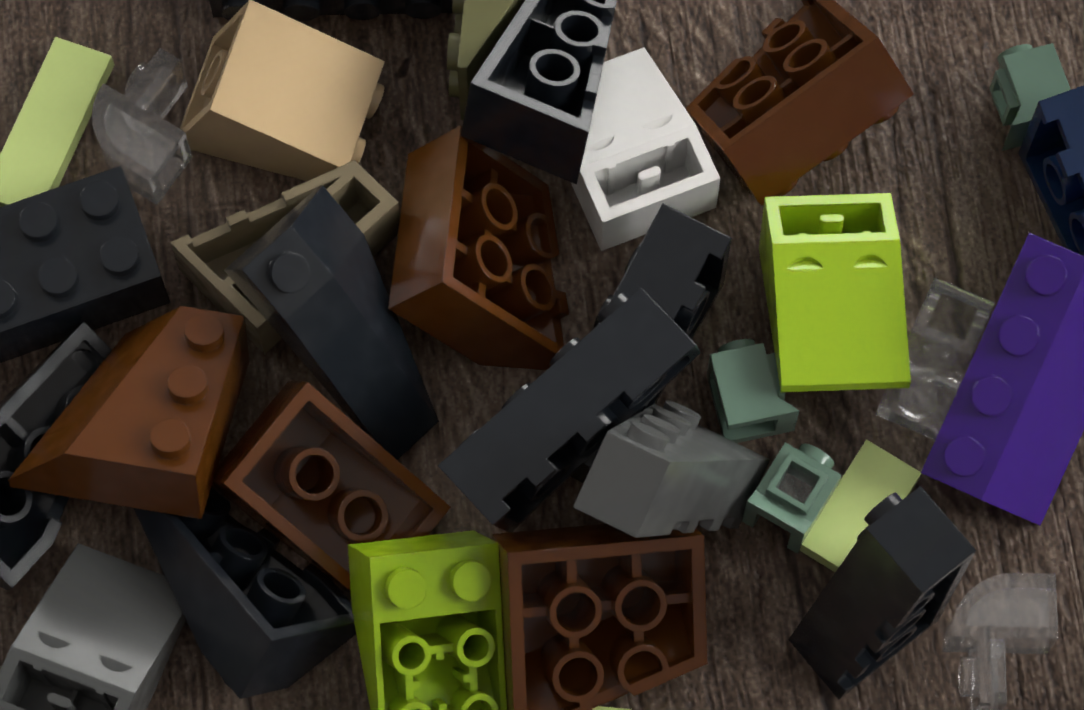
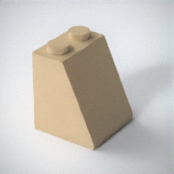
M249 0L213 36L174 144L185 149L304 181H309L354 160L359 164L366 146V140L359 137L365 118L370 119L374 115L383 97L384 85L378 83L385 61L262 4Z

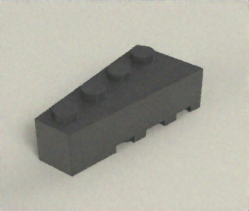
M665 401L663 408L653 404L607 431L573 508L635 538L670 535L672 529L683 533H694L700 520L699 526L708 531L719 530L721 525L729 529H738L743 519L747 500L757 489L770 459L698 425L701 416L693 410L672 401Z

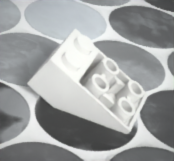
M645 47L603 63L577 185L571 183L601 251L645 235L662 203L690 217L714 209L717 205L721 178L696 124Z

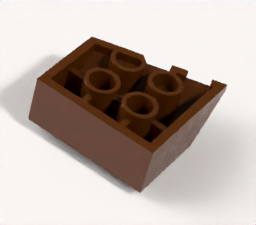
M801 0L804 6L787 23L781 18H775L761 32L765 38L763 46L752 57L745 56L733 60L685 108L694 123L738 181L761 206L764 205L765 197L783 196L790 192L796 186L800 177L822 161H829L845 151L852 139L873 124H879L891 118L899 109L900 104L914 95L879 37L835 0Z
M460 125L408 154L388 309L478 365L547 370L551 367L549 365L551 359L564 346L560 319L569 315L566 293L555 289L551 259L559 255L549 186L502 153L462 137V126Z
M180 306L126 333L8 479L10 487L202 519L249 365L245 316Z
M608 524L492 534V540L498 542L507 710H592V708L628 693L634 696L708 664L704 535L698 529H695L694 533H683L672 529L670 535L635 538Z

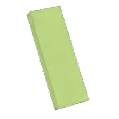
M58 37L54 38L0 153V207L59 187L115 65L111 55Z

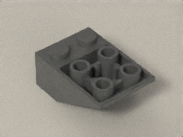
M78 543L10 647L0 669V710H147L186 621L166 576Z

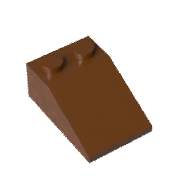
M288 381L219 464L212 484L255 522L280 539L281 542L307 562L325 573L350 595L348 544L428 536L451 508L310 383L302 381Z

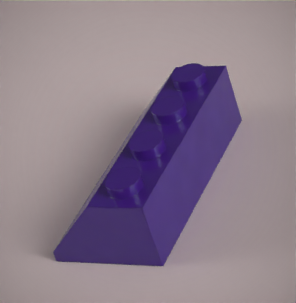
M1029 233L921 473L1041 526L1084 431V256Z

